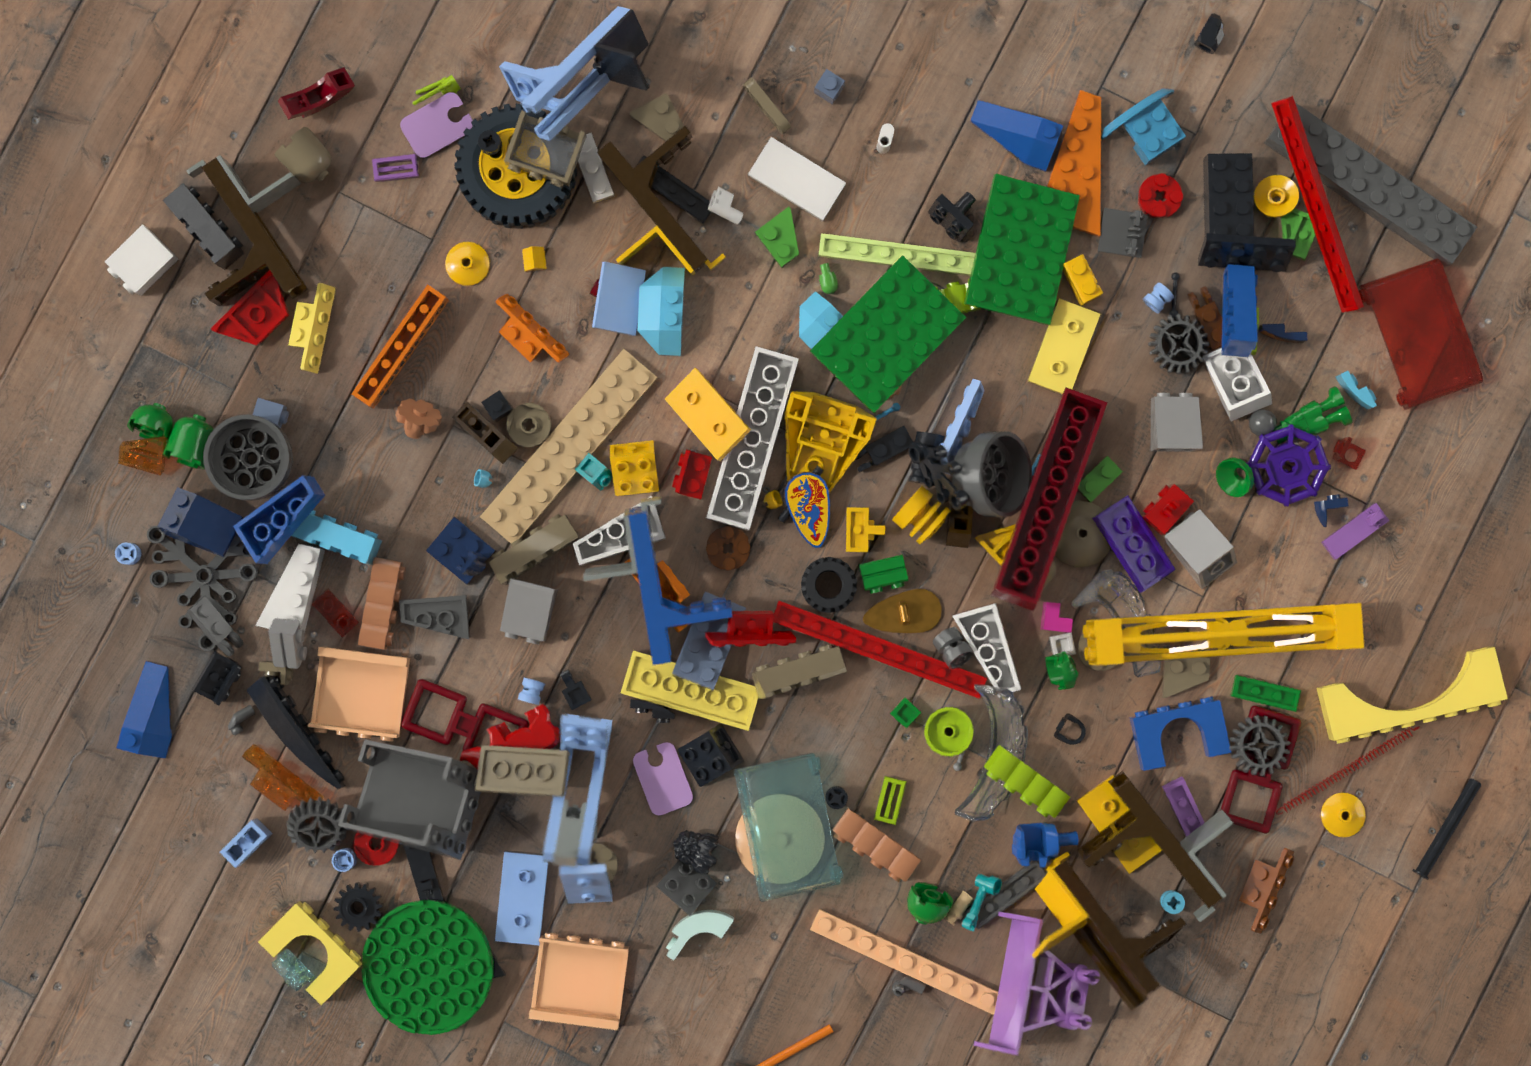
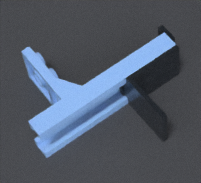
M617 6L558 66L534 70L533 68H527L506 61L499 66L516 101L521 102L525 112H529L531 109L536 114L541 109L551 111L534 128L539 138L549 141L609 81L645 91L650 88L637 60V57L649 45L634 10ZM593 56H596L594 59L595 63L593 64L594 69L565 98H555L554 96Z

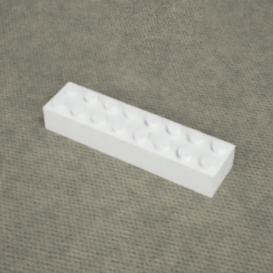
M756 346L737 410V414L751 431L723 458L707 513V519L750 531L797 368L798 358Z

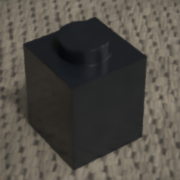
M500 390L481 402L492 420L496 423L509 415L513 410Z

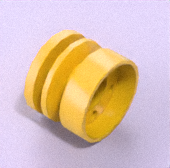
M923 485L892 519L901 529L912 524L914 527L909 534L910 537H913L917 531H920L922 534L916 540L919 545L938 531L951 511L948 507H945L939 514L936 511L942 504L939 501L931 507L928 503L933 494Z

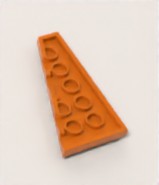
M1080 90L1047 187L1080 195L1073 228L1100 237L1101 97Z

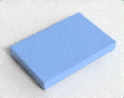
M602 262L592 328L631 336L636 335L639 287L644 283L646 270Z

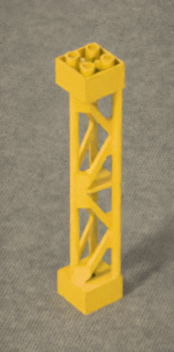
M1361 603L1086 620V625H1083V636L1087 638V647L1084 649V655L1089 665L1364 648ZM1322 612V615L1292 613ZM1252 616L1249 618L1233 620L1230 623H1228L1227 620L1223 619L1229 617ZM1213 618H1215V620H1216V621H1187V620L1213 619ZM1272 619L1307 620L1313 623L1259 628L1247 627L1251 623ZM1147 623L1137 626L1126 627L1122 630V624ZM1165 626L1202 627L1207 629V631L1140 634L1144 630ZM1314 633L1307 638L1277 642L1248 640V637ZM1208 640L1200 645L1170 649L1144 648L1141 646V644ZM1324 641V643H1320V644L1296 645V644H1303V643H1311V642ZM1230 645H1232V646H1237V647H1254V648L1227 649V650H1225L1226 648L1230 647ZM1218 648V650H1212V651H1196V650H1204V649ZM1124 652L1149 655L1124 656Z

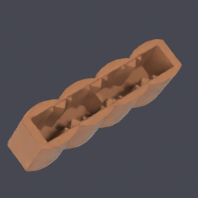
M374 557L358 645L387 650V647L392 645L394 634L390 632L391 625L396 623L398 611H394L395 604L399 602L402 594V589H399L400 580H404L406 567H403V562Z
M848 807L832 829L835 832L834 837L843 844L848 841L854 845L853 851L862 857L864 854L871 857L872 860L870 862L880 870L882 867L890 871L888 875L897 882H900L901 879L906 882L921 861L919 857Z

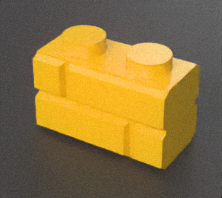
M1083 254L1063 264V273L1080 306L1103 294L1100 286L1096 284L1097 280Z

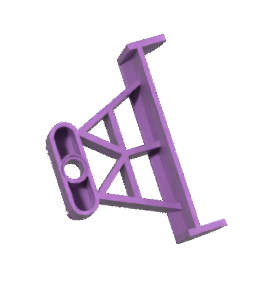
M999 912L998 916L1012 919L989 1044L974 1041V1046L1018 1055L1022 1032L1053 1023L1060 1028L1070 1030L1078 1028L1083 1030L1089 1029L1091 1025L1086 1024V1021L1092 1022L1090 1016L1083 1015L1089 983L1097 984L1099 982V979H1094V977H1100L1097 970H1090L1087 966L1081 964H1064L1048 950L1040 955L1035 986L1031 985L1036 961L1032 954L1041 945L1039 939L1043 920ZM1059 985L1055 1001L1049 990ZM1030 990H1034L1029 1020L1024 1021Z

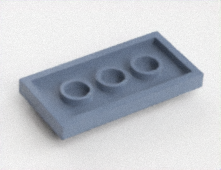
M705 592L701 601H704V604L712 603L713 599L720 597ZM731 602L732 611L746 610L745 607ZM728 618L692 623L672 675L714 690L731 645L715 647L709 643L705 633L727 632Z

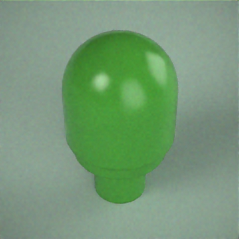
M829 263L821 264L822 274L819 275L821 289L826 294H833L838 289L836 274L830 271Z

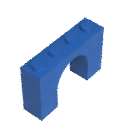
M1213 696L1201 698L1200 703L1192 704L1191 701L1178 703L1179 707L1170 709V706L1167 705L1157 707V712L1148 713V710L1134 712L1135 716L1129 718L1140 769L1146 771L1166 766L1161 746V734L1164 727L1176 718H1188L1198 726L1205 756L1213 757L1231 753L1221 701L1214 700Z

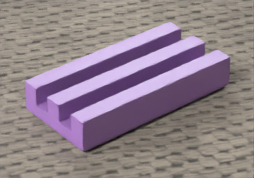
M416 154L372 159L375 182L419 177ZM412 160V164L381 168H378L377 165ZM413 169V172L379 176V173Z

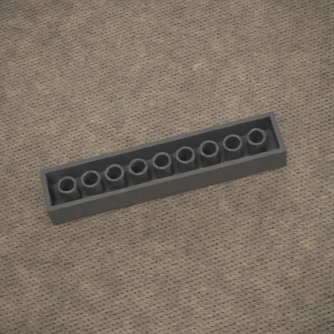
M1295 103L1322 183L1444 267L1453 264L1477 229V226ZM1277 123L1264 141V144L1290 161Z

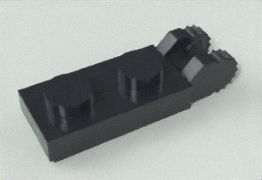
M905 426L870 443L860 451L855 460L869 453L872 460L860 465L857 468L859 473L873 465L881 464L912 446L914 442Z

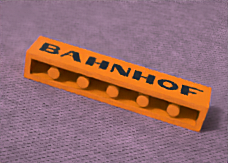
M427 284L352 392L353 396L373 409L376 407L449 302L447 297Z

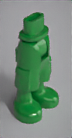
M1334 386L1328 390L1329 396L1321 403L1314 400L1303 405L1299 411L1280 421L1279 425L1272 432L1288 427V424H1293L1294 427L1307 433L1318 435L1328 431L1330 424L1342 423L1344 426H1348L1353 421L1346 406L1337 409L1327 416H1322L1323 412L1345 404L1340 391ZM1288 436L1277 439V443L1280 444L1287 441Z

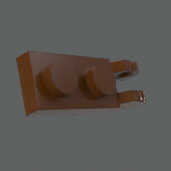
M1204 286L1200 288V291L1205 300V306L1200 307L1197 296L1193 292L1188 294V298L1194 309L1193 313L1199 326L1203 325L1204 327L1202 330L1203 334L1207 333L1208 335L1205 339L1209 342V347L1213 351L1222 347V317L1215 302L1212 301L1207 287Z

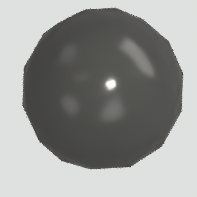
M1266 409L1255 411L1249 418V428L1257 436L1261 434L1266 435L1277 426V419L1274 413Z

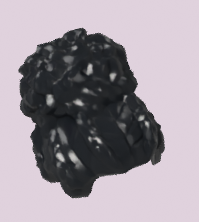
M688 830L682 831L673 842L675 858L686 865H692L697 873L706 875L709 873V868L717 862V859L711 855V852L717 847L719 836L710 833L701 835L700 833Z

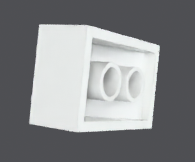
M1222 348L1202 356L1230 421H1234L1272 404L1271 392L1251 353L1248 357L1221 355Z

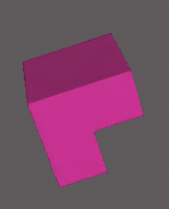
M1043 602L1040 630L1071 633L1073 619L1059 617L1061 603Z

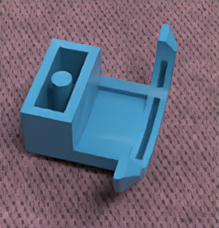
M1162 88L1131 107L1104 128L1101 140L1110 136L1123 125L1135 142L1133 148L1144 165H1147L1180 143L1186 135L1161 100L1175 92L1174 89Z

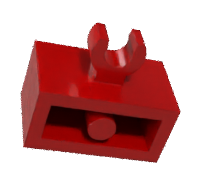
M1175 484L1165 485L1158 492L1157 495L1160 497L1155 503L1151 501L1143 509L1145 514L1142 518L1160 535H1165L1194 502Z

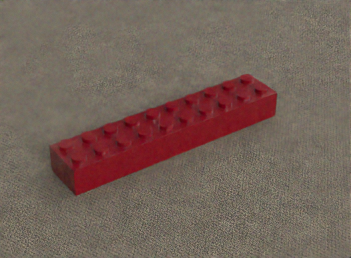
M1065 387L991 596L1034 611L1038 605L1108 402Z

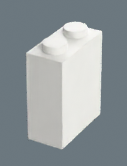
M142 224L105 263L109 266L107 270L116 279L120 277L125 282L123 287L130 294L135 292L142 296L178 258L149 228Z

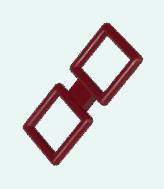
M419 679L402 719L401 727L443 745L450 744L454 733L467 737L463 746L464 751L474 748L473 745L485 714L519 726L518 729L528 728L529 722L526 719L485 703L479 705L475 716L463 712L467 702L465 695L427 680ZM424 689L457 702L444 735L411 722Z
M1252 706L1248 715L1252 721L1254 716L1257 715L1261 717L1268 716V719H1275L1278 722L1291 725L1287 741H1290V745L1285 746V749L1289 750L1290 753L1283 754V757L1287 759L1286 762L1278 761L1281 769H1288L1302 724L1301 720L1259 706ZM1254 728L1246 734L1243 744L1250 742ZM1244 750L1248 759L1258 764L1254 753L1250 750ZM1267 756V758L1265 759V763L1268 762L1272 757ZM1251 768L1248 772L1234 769L1231 772L1220 809L1224 811L1233 824L1264 834L1270 832L1283 788L1280 782L1270 780L1272 774H1269L1267 770L1265 776H1260L1259 771L1256 775H1251ZM1239 779L1272 789L1263 824L1229 814Z

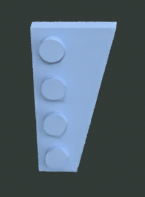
M972 379L970 386L967 385L965 388L962 404L957 406L955 419L952 424H949L946 431L947 437L944 443L940 444L947 450V457L940 460L943 464L954 461L957 452L962 447L963 437H968L971 427L970 417L975 418L984 393L983 385L979 380Z

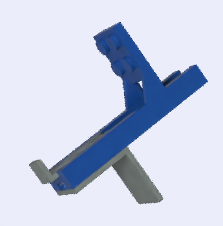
M661 496L641 499V507L625 509L624 522L631 562L585 569L583 575L584 581L638 573L653 665L671 663L670 655H672L668 627L732 617L731 600H726L724 597L713 599L712 603L704 604V601H696L690 603L691 606H684L662 596L648 506L662 503Z

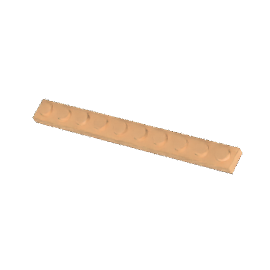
M818 910L810 927L811 931L994 1015L998 991L824 910Z

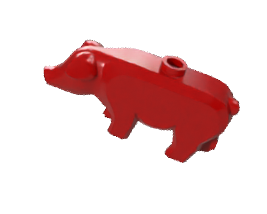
M543 704L524 713L528 717L529 728H520L511 732L506 723L503 722L486 729L490 735L489 746L547 750L555 748L561 742V732L558 727L551 723L550 712ZM481 747L462 751L460 761H467L478 770Z

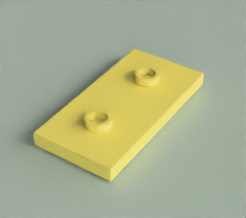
M1059 298L1028 382L1059 394L1063 393L1065 387L1073 389L1100 313Z

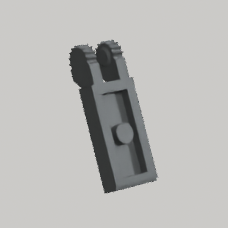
M206 596L202 597L187 610V613L206 636L226 656L233 655L234 649L227 641L223 640L225 637L237 648L243 645L244 642L240 636L233 632L231 626Z

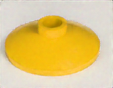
M1272 175L1264 178L1257 185L1254 192L1256 207L1261 213L1270 217H1282L1294 210L1299 200V191L1296 184L1290 178L1282 175ZM1276 196L1281 198L1278 202H1274L1272 199Z
M462 242L455 245L449 251L445 266L449 277L454 282L463 286H472L478 284L486 277L490 262L486 251L480 245L473 242ZM469 259L470 265L463 266V260Z
M1336 793L1330 796L1324 802L1321 809L1323 826L1329 833L1338 837H1350L1356 834L1363 827L1366 818L1362 802L1349 793ZM1347 811L1349 817L1343 820L1342 813Z

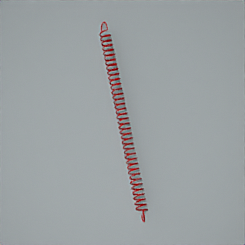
M1401 732V734H1398V737H1397V738L1399 739V741H1400L1401 743H1402V741L1400 740L1399 735L1404 739V741H1406L1405 738H1404L1403 735H1402V732ZM1373 749V752H1372V751H1369V754H1368V755L1371 757L1372 760H1373V758H1372L1370 752L1376 757V755H1375V753H1374V750H1375V749ZM1362 755V758H1358V760H1355L1354 764L1358 769L1359 767L1357 766L1356 761L1362 766L1359 759H1361L1365 763L1363 759L1364 755ZM1341 768V772H1340V773H1341L1342 776L1345 778V776H1344L1343 773H1342V770L1347 774V776H1348V773H1347L1346 769L1344 770V769ZM1334 773V776L1330 775V778L1327 777L1332 783L1333 781L1331 776L1336 780V782H1338L1335 777L1336 773ZM1323 779V783H1322V784H1323V785L1325 786V788L1327 789V787H1326V785H1325V783H1324V781H1326V780ZM1316 784V787L1312 786V789L1314 787L1318 792L1317 785L1322 789L1321 784ZM1301 793V795H1298V798H1297V799H1298V801L1302 804V802H1301L1299 796H1300L1304 801H1305V799H1304V797H1303V794ZM1291 799V802H1289V803L1293 806V808H1295L1294 805H1293V803H1292V800H1293V799ZM1284 803V807H1281V808H1284V810L1287 812V810H1286V808H1285V805H1286V806L1290 809V811H1291V808H1290L1289 804L1287 805V804Z

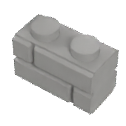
M275 618L268 631L274 667L287 666V668L298 669L302 660H305L307 656V647H303L305 631L301 630L299 620L289 619L286 621V619Z

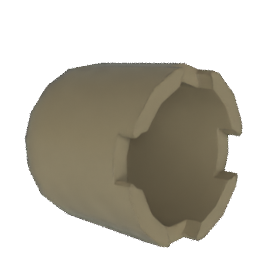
M303 127L290 137L293 141L287 147L282 144L274 155L301 182L311 183L316 179L320 182L329 174L327 169L331 165V155L308 127Z

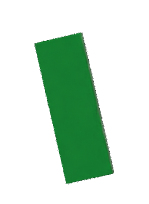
M1235 675L1230 696L1297 712L1301 690Z

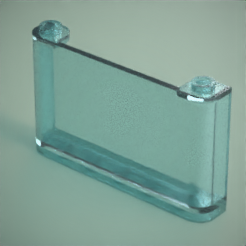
M814 753L734 769L761 902L839 885L840 879H843L842 869L837 863L819 774L821 762L818 756L815 757Z

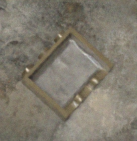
M521 110L504 158L508 169L516 173H521V170L528 172L529 177L541 181L542 178L551 180L550 184L563 188V185L569 187L587 138L586 133L583 131L577 133L565 126L551 141L539 138L534 128L544 118L539 117L537 119L528 116L525 111Z

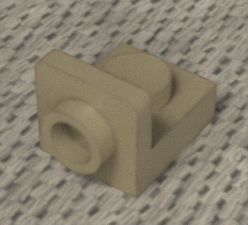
M273 661L259 662V671H265V675L279 676V672H281V685H289V681H292L293 668H287V666L274 667Z

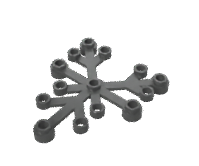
M157 526L150 527L147 531L148 540L155 544H162L170 551L157 550L152 554V560L158 564H162L165 561L180 560L193 571L168 574L163 570H156L150 575V583L156 588H163L168 583L193 581L184 593L178 595L177 603L181 606L190 605L192 597L201 588V597L198 600L206 596L229 625L235 624L237 622V615L226 610L211 597L210 587L221 596L225 603H232L236 599L235 592L227 590L216 579L241 578L243 581H253L256 579L258 570L253 564H243L239 569L216 570L228 556L243 555L244 557H252L251 554H245V545L236 547L242 541L239 535L236 533L225 557L216 555L208 565L200 566L186 554L185 542L175 539V543H173ZM156 531L161 532V538H155ZM158 553H161L163 555V559L161 561H158L156 559V555ZM249 568L253 571L250 577L246 575V570ZM203 572L208 573L209 577L207 580L202 579ZM159 575L164 576L163 583L158 582L157 578ZM227 592L232 594V599L229 601L225 598ZM184 595L188 598L185 604L181 602V597ZM186 613L179 618L178 624L182 628H190L193 625V619ZM229 614L234 617L231 623L226 619ZM185 617L189 619V624L187 626L183 625L182 620ZM203 632V635L198 640L199 647L204 651L214 650L217 645L207 646L206 640L208 637Z

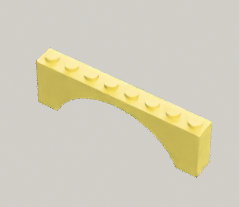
M1484 647L1466 652L1465 661L1458 676L1446 691L1432 701L1411 709L1386 710L1372 706L1355 696L1343 683H1335L1317 688L1329 740H1336L1337 744L1348 742L1350 737L1358 735V738L1372 736L1371 732L1380 730V733L1393 731V726L1411 727L1415 725L1414 721L1423 720V723L1437 720L1436 716L1443 714L1445 718L1456 716L1458 711L1466 709V712L1480 710L1479 706L1485 704L1488 707L1501 705V700L1508 699L1495 647Z

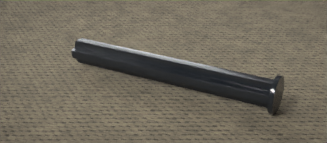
M1472 778L1469 779L1416 870H1412L1414 873L1429 880V873L1481 788L1480 782Z

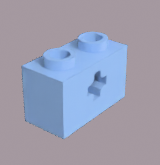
M255 818L220 853L235 868L239 867L273 833L258 818Z

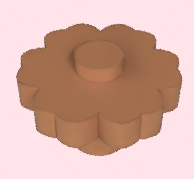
M403 400L400 406L397 407L395 414L397 421L404 424L405 434L413 439H419L425 433L435 432L442 419L440 411L433 409V405L424 400Z

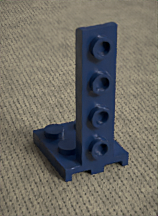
M453 517L426 551L468 585L475 575H480L487 567L486 561L496 550L460 520Z

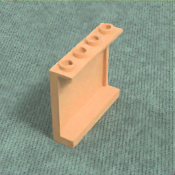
M318 647L317 656H320L312 718L311 723H308V727H313L314 732L327 733L328 729L336 730V735L349 736L350 732L358 733L359 738L371 739L372 735L380 736V740L393 741L394 738L400 737L410 658Z
M546 932L545 936L541 935L539 938L540 944L529 1019L618 1030L629 947L620 941H612L611 944L602 943V939L597 938L582 941L580 940L581 937L568 935L567 938H559V934Z

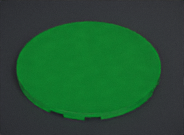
M417 900L405 903L391 910L376 923L366 940L362 953V980L372 1005L386 1020L388 1019L398 1028L414 1034H442L466 1023L484 1004L493 981V956L490 944L483 930L466 912L442 901Z

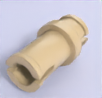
M962 891L944 919L954 926L958 919L961 920L963 918L962 914L974 899L965 891Z

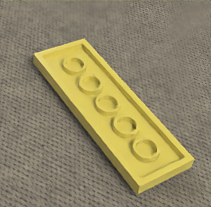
M633 650L621 694L749 731L758 701L755 686L719 676L714 690H710L672 675L676 665L675 662L653 665L651 655Z

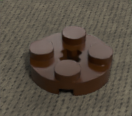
M725 526L718 528L710 535L706 551L710 562L715 567L730 571L740 568L748 560L750 544L748 537L743 531L736 527ZM724 543L734 544L732 547L734 552L732 554L729 552L727 554L723 553Z

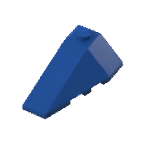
M980 100L977 101L970 121L989 137L999 142L1003 148L1018 157L1022 163L1045 172L1063 128V125L1045 118Z

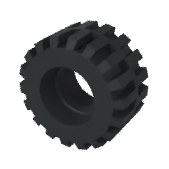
M833 557L820 558L806 568L801 581L802 594L812 608L826 613L837 612L847 607L854 599L857 591V578L850 565L841 559ZM824 572H834L842 581L840 593L833 598H825L816 590V580Z

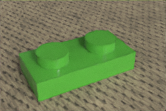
M1106 456L1080 481L1077 490L1089 502H1092L1123 471Z

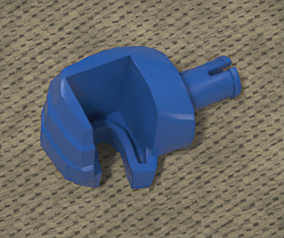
M1051 823L1019 824L1013 835L1012 854L1022 866H1030V862L1036 860L1039 862L1040 868H1047L1050 861L1058 856L1059 847L1078 845V834L1076 831L1057 833L1056 826Z

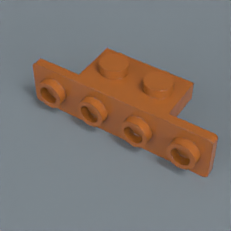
M1284 847L1276 868L1255 860L1239 901L1259 909L1251 931L1261 934L1267 928L1269 913L1275 908L1278 900L1276 897L1278 891L1285 884L1286 871L1294 862V851Z

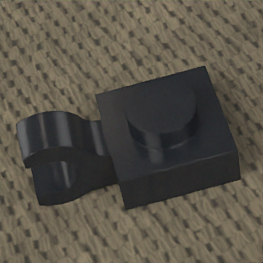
M569 669L560 674L567 687L562 690V693L571 710L592 700L582 680L575 683Z

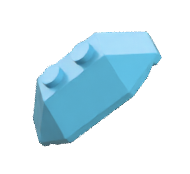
M662 267L639 287L637 331L658 355L681 356L685 268Z
M816 291L800 306L799 337L810 349L843 317L831 303Z

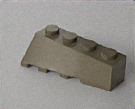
M555 515L548 520L550 524L546 527H536L529 532L531 536L523 540L521 537L510 544L512 546L511 549L506 552L502 549L492 555L493 560L489 563L501 585L510 583V579L518 578L580 539L566 515Z
M828 644L819 647L820 652L811 654L809 650L798 654L799 658L792 661L790 657L777 660L778 665L769 667V664L756 667L757 672L751 673L759 699L773 696V694L783 693L795 687L805 686L814 681H820L847 672L839 646L832 648V645Z

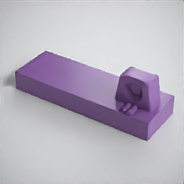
M1374 503L1321 541L1331 557L1336 560L1386 524L1389 519L1378 504Z
M1181 776L1162 786L1185 836H1189L1205 822L1184 778Z

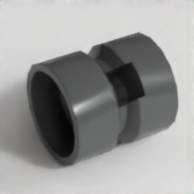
M957 627L945 629L933 640V645L939 654H944L943 660L949 669H956L964 665L973 656V651L967 642H962L963 636Z

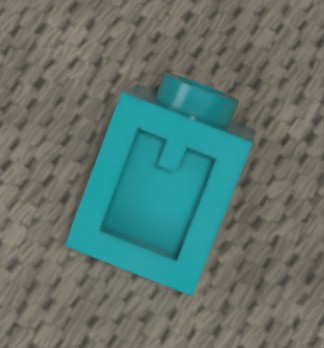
M590 453L586 455L575 469L600 491L608 486L613 478L612 471Z

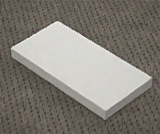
M772 137L748 173V176L821 221L825 219L846 185V182Z

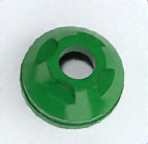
M1231 457L1223 460L1217 466L1216 479L1220 488L1226 494L1232 497H1242L1252 489L1254 484L1253 472L1243 460ZM1237 468L1244 470L1245 478H1241L1238 475Z

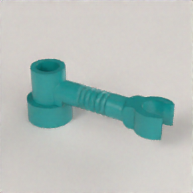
M983 874L977 875L975 886L979 887L970 912L962 922V927L974 932L977 926L978 914L986 894L989 893L996 896L1001 890L1002 880L995 876L988 877Z

